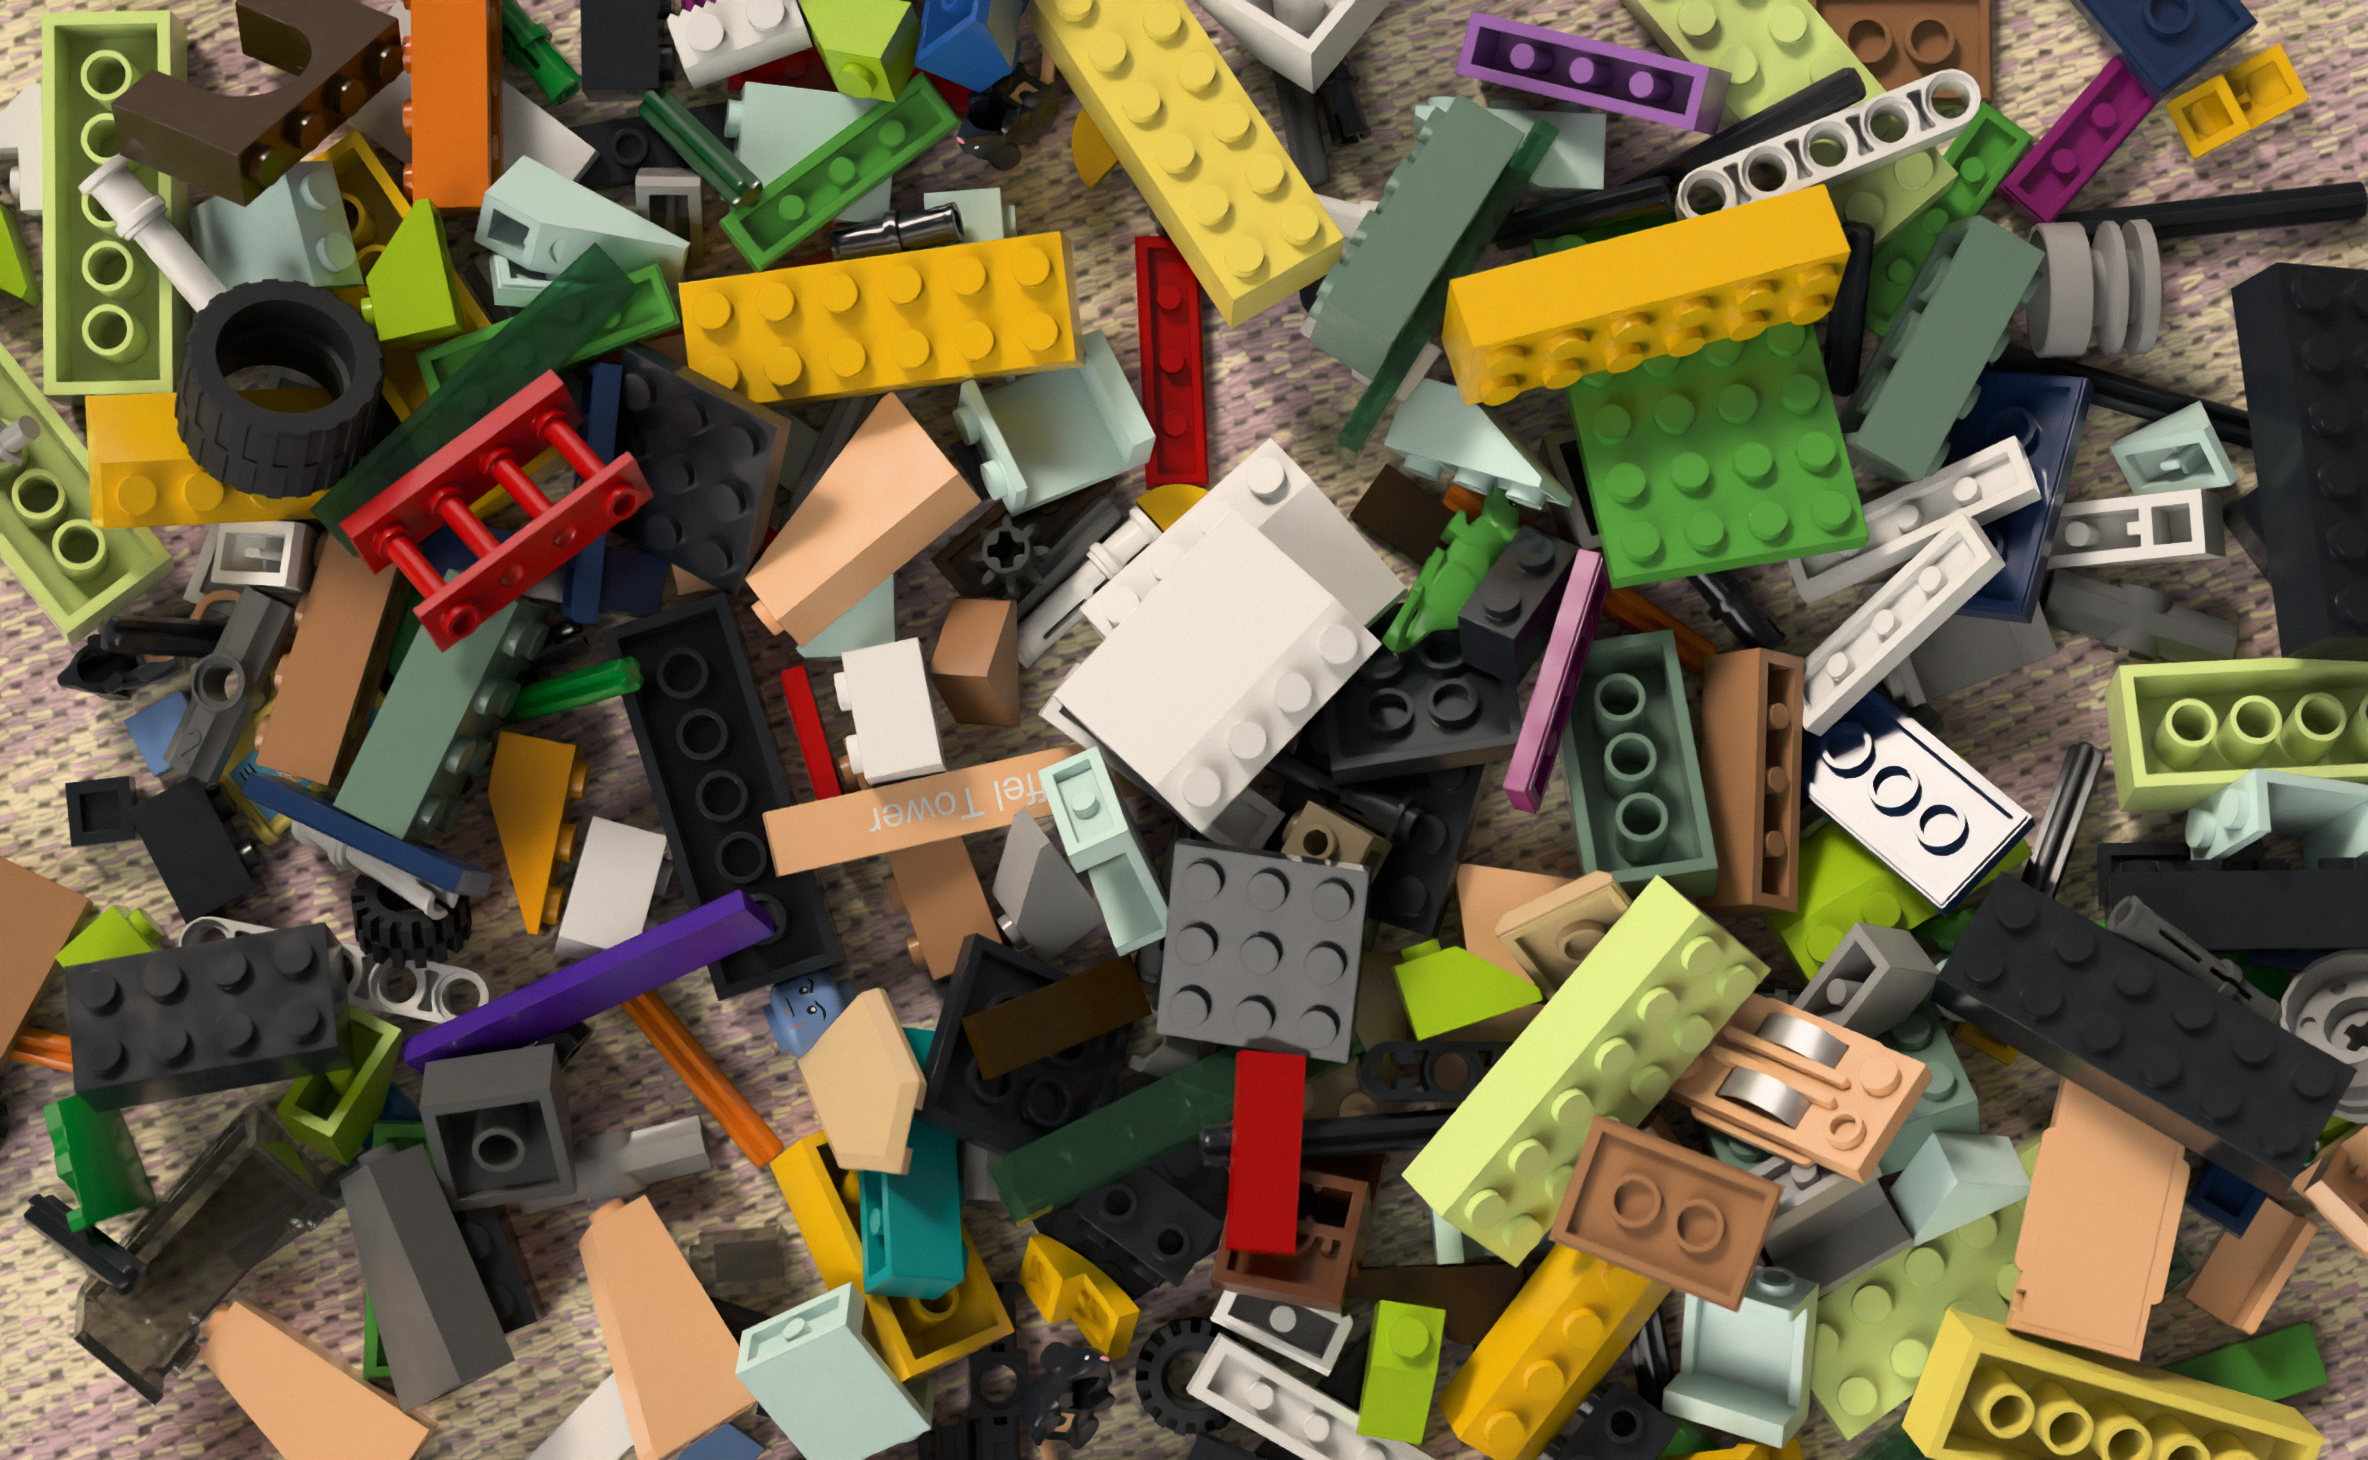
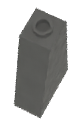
M394 1142L359 1156L357 1159L361 1168L339 1181L397 1400L402 1412L406 1413L479 1380L515 1361V1358L423 1144L421 1143L398 1152Z

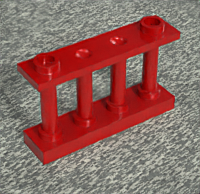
M551 369L339 523L361 560L374 575L394 562L426 599L415 607L413 611L441 653L461 639L470 636L481 624L617 523L632 516L640 506L654 497L635 459L628 451L607 466L573 430L582 424L584 419L565 384ZM550 446H553L585 480L584 484L555 505L521 469ZM499 484L533 520L502 544L468 508ZM445 523L453 529L479 559L478 562L448 584L415 547V545Z

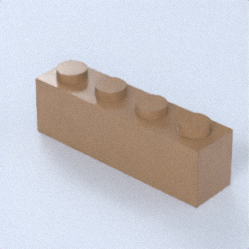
M334 516L330 530L322 532L315 547L314 565L318 568L311 590L302 594L295 610L294 625L298 628L291 653L283 655L276 669L274 685L278 690V694L271 715L267 714L263 717L256 732L255 750L259 753L255 764L341 790L360 751L412 583L394 562L374 575L361 560L340 527L339 523L344 519ZM420 544L415 545L422 554L424 547Z
M1753 648L1704 657L1700 774L1718 863L1716 895L1696 898V906L1702 911L1739 918L1797 912L1804 658L1764 648Z
M845 738V739H842V740H843L844 745H845V748H846V750H847L846 738ZM848 754L837 758L850 793L872 789L865 780L864 772L853 774ZM964 836L885 853L893 873L882 877L895 913L907 909L915 933L905 937L918 973L929 969L935 981L953 975L964 936L978 933L1005 945Z

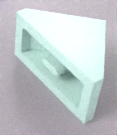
M2200 400L2118 439L2110 446L2134 496L2193 489L2205 490L2230 486L2238 480L2228 455Z
M897 571L804 647L798 645L795 649L809 662L842 661L841 653L899 641Z
M1933 1131L1889 1190L1914 1245L1918 1246L2028 1197L2031 1182L2008 1136Z

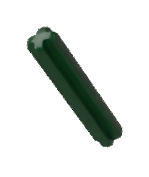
M660 88V91L655 92L652 89L644 91L641 95L644 101L638 107L640 117L734 209L739 210L745 206L750 209L755 207L759 203L757 196L763 190L761 180L666 88Z

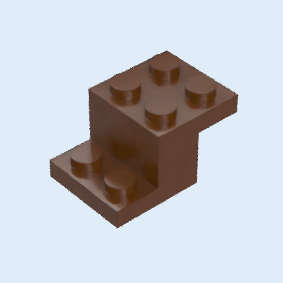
M1386 1153L1300 1160L1296 1248L1294 1255L1282 1256L1225 1251L1226 1214L1210 1278L1212 1288L1341 1314L1349 1278L1359 1279L1387 1161Z

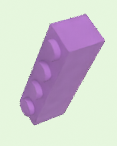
M1471 11L1456 74L1713 136L1718 131L1732 76L1730 72L1474 11Z

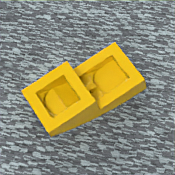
M2279 43L2233 69L2207 80L2164 105L2195 160L2305 103L2310 98Z
M1042 1233L1031 1235L1017 1282L1025 1288V1293L1049 1325L1072 1319L1090 1344L1102 1350L1109 1357L1110 1361L1127 1356L1140 1309L1111 1278L1083 1256Z

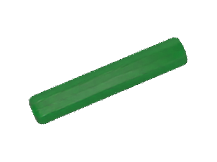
M629 656L522 685L511 711L505 718L498 716V719L510 725L638 691L644 682V678L639 673L640 663L635 658Z

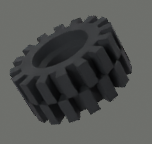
M360 874L356 879V889H352L351 892L356 942H359L360 950L365 955L373 953V961L383 965L391 957L393 968L404 969L406 960H415L416 969L426 968V958L433 957L440 964L448 960L447 949L457 954L464 948L463 940L469 941L472 933L470 896L459 895L453 909L438 898H435L434 902L444 908L448 915L439 920H433L424 911L399 913L403 910L419 908L369 875L367 877Z
M1190 1316V1318L1171 1320L1168 1324L1156 1329L1150 1335V1338L1143 1345L1139 1353L1135 1383L1141 1404L1146 1413L1148 1412L1154 1418L1155 1423L1162 1428L1167 1427L1173 1430L1174 1434L1185 1436V1434H1197L1199 1429L1205 1432L1216 1429L1220 1431L1228 1426V1422L1232 1419L1228 1415L1201 1400L1189 1401L1176 1395L1168 1382V1370L1172 1361L1184 1352L1199 1351L1206 1354L1219 1332L1241 1344L1239 1338L1232 1331L1200 1316Z

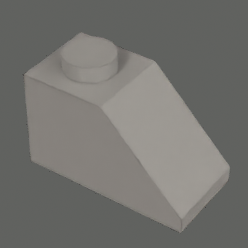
M1024 807L1014 814L991 891L1006 912L997 919V922L1018 951L1030 944L1043 963L1047 964L1104 922L1105 918L1100 908L1028 810Z
M1856 922L1792 1006L1872 1039L1904 1023L1935 985L1940 971L1909 931Z

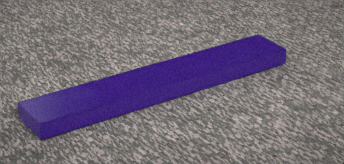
M736 890L405 1040V1042L401 1043L404 1061L424 1075L426 1062L526 1047L775 935L771 915L742 890Z

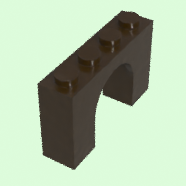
M237 0L235 7L243 54L294 74L298 78L286 86L271 92L251 96H227L203 90L152 69L111 103L120 155L246 208L266 189L273 186L281 176L303 157L315 150L325 138L347 119L354 116L361 107L383 88L395 81L404 71L402 60L404 52L401 45L398 18L353 0Z

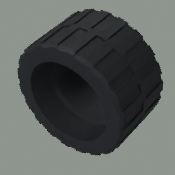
M262 279L261 282H245L235 285L233 289L225 293L220 292L210 299L209 304L204 309L198 311L192 320L191 331L187 332L175 400V418L178 420L177 431L181 442L185 443L188 447L189 455L192 459L209 471L210 476L221 483L225 482L235 487L237 491L249 495L253 493L272 499L294 496L302 498L312 496L314 492L320 490L326 491L338 485L339 480L343 477L350 476L359 465L360 458L366 455L370 444L385 379L383 348L379 346L377 341L378 335L371 324L366 323L361 317V313L350 303L346 304L337 298L336 294L324 288L321 290L309 286V283L296 280L288 282L279 281L278 279ZM272 365L286 367L301 372L317 381L328 391L334 402L310 412L283 413L272 411L244 399L231 388L224 378L235 371L252 366Z

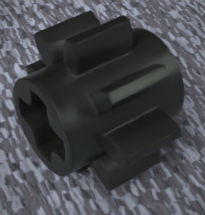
M1004 515L1002 527H998L991 532L982 527L978 530L984 540L982 552H975L969 555L975 567L990 568L981 581L989 592L996 589L1000 583L1006 585L1011 596L1014 599H1019L1020 587L1026 586L1031 582L1041 587L1045 584L1039 574L1040 562L1052 560L1053 554L1048 547L1042 545L1033 547L1041 535V530L1034 522L1027 525L1021 531L1016 527L1009 515ZM1017 546L1022 554L1014 557L1013 567L1005 568L1000 560L1009 558L1010 547Z

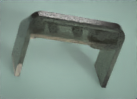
M255 1103L247 1105L118 1242V1244L149 1267L151 1276L144 1282L146 1288L144 1293L136 1297L131 1293L121 1296L90 1273L77 1293L73 1339L156 1406L164 1397L165 1376L168 1373H171L174 1377L179 1376L199 1354L201 1346L195 1340L200 1333V1324L286 1231L293 1234L303 1227L308 1232H311L326 1217L329 1218L337 1210L334 1184L268 1114Z

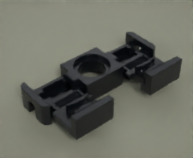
M992 1282L996 1292H1001L997 1294L1015 1331L967 1356L969 1416L971 1418H979V1421H967V1417H958L959 1425L937 1426V1419L932 1418L931 1429H935L936 1460H1020L1019 1416H1023V1402L1025 1393L1028 1390V1358L1026 1349H1017L1015 1293L1025 1292V1288L1017 1282ZM1005 1365L1015 1374V1390L1006 1400L999 1402L990 1401L981 1393V1376L991 1366ZM929 1430L918 1437V1460H930Z

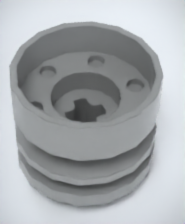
M2146 219L2129 220L2123 225L2121 231L2120 226L2114 220L2103 221L2098 225L2092 250L2085 229L2079 222L2037 223L2033 226L2027 242L2046 253L2037 269L2043 273L2041 283L2034 296L2026 304L2028 337L2034 354L2038 358L2080 357L2086 352L2092 327L2099 349L2105 356L2116 355L2121 351L2123 344L2124 348L2131 355L2147 354L2152 351L2158 336L2163 301L2162 269L2157 239L2152 225Z
M2368 949L2340 950L2314 960L2293 978L2281 999L2282 1013L2279 1022L2285 1030L2358 1070L2334 1110L2333 1115L2358 1124L2368 1123Z

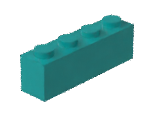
M902 1027L919 1067L923 1072L935 1031ZM912 1119L906 1147L913 1149L908 1175L889 1174L871 1170L858 1171L864 1294L936 1300L964 1281V1274L968 1265V1249L966 1243L961 1239L960 1212L964 1204L965 1190L962 1180L958 1178L956 1151L960 1144L959 1138Z

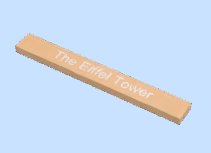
M1076 743L764 812L762 816L776 877L1009 826L1012 824L1014 814L1024 807L1034 820L1053 816L1038 771L1079 754L1086 749ZM1108 766L1124 800L1148 795Z

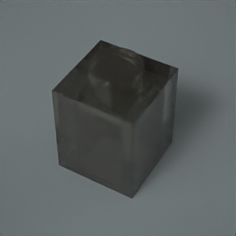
M782 1223L705 1229L699 1232L700 1244L690 1245L689 1247L690 1268L698 1281L702 1283L708 1297L781 1292L786 1288Z

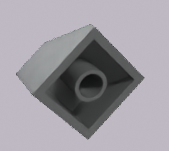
M555 1043L426 1062L419 1109L440 1186L451 1212L577 1194L568 1095Z

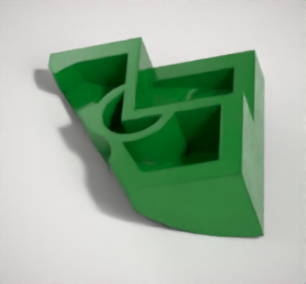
M77 1094L43 1107L48 1133L54 1145V1161L57 1175L74 1191L80 1208L66 1213L72 1232L94 1227L115 1217L134 1213L158 1203L120 1109L96 1112Z

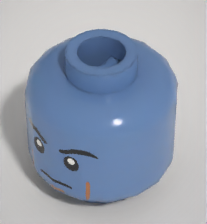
M824 968L773 985L769 995L771 1003L763 1006L762 1009L781 1054L791 1051L797 1059H800L816 1044L822 1034L855 1000L856 996L848 978L835 982L831 972Z

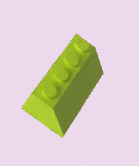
M1955 748L1951 749L1956 755H1958L1968 764V762L1960 755V753ZM1830 822L1807 839L1799 841L1797 912L1759 917L1801 986L1806 988L1856 922L1909 931L1939 912L1833 822ZM2024 837L1970 893L1998 877L2002 870L2006 872L2034 855Z

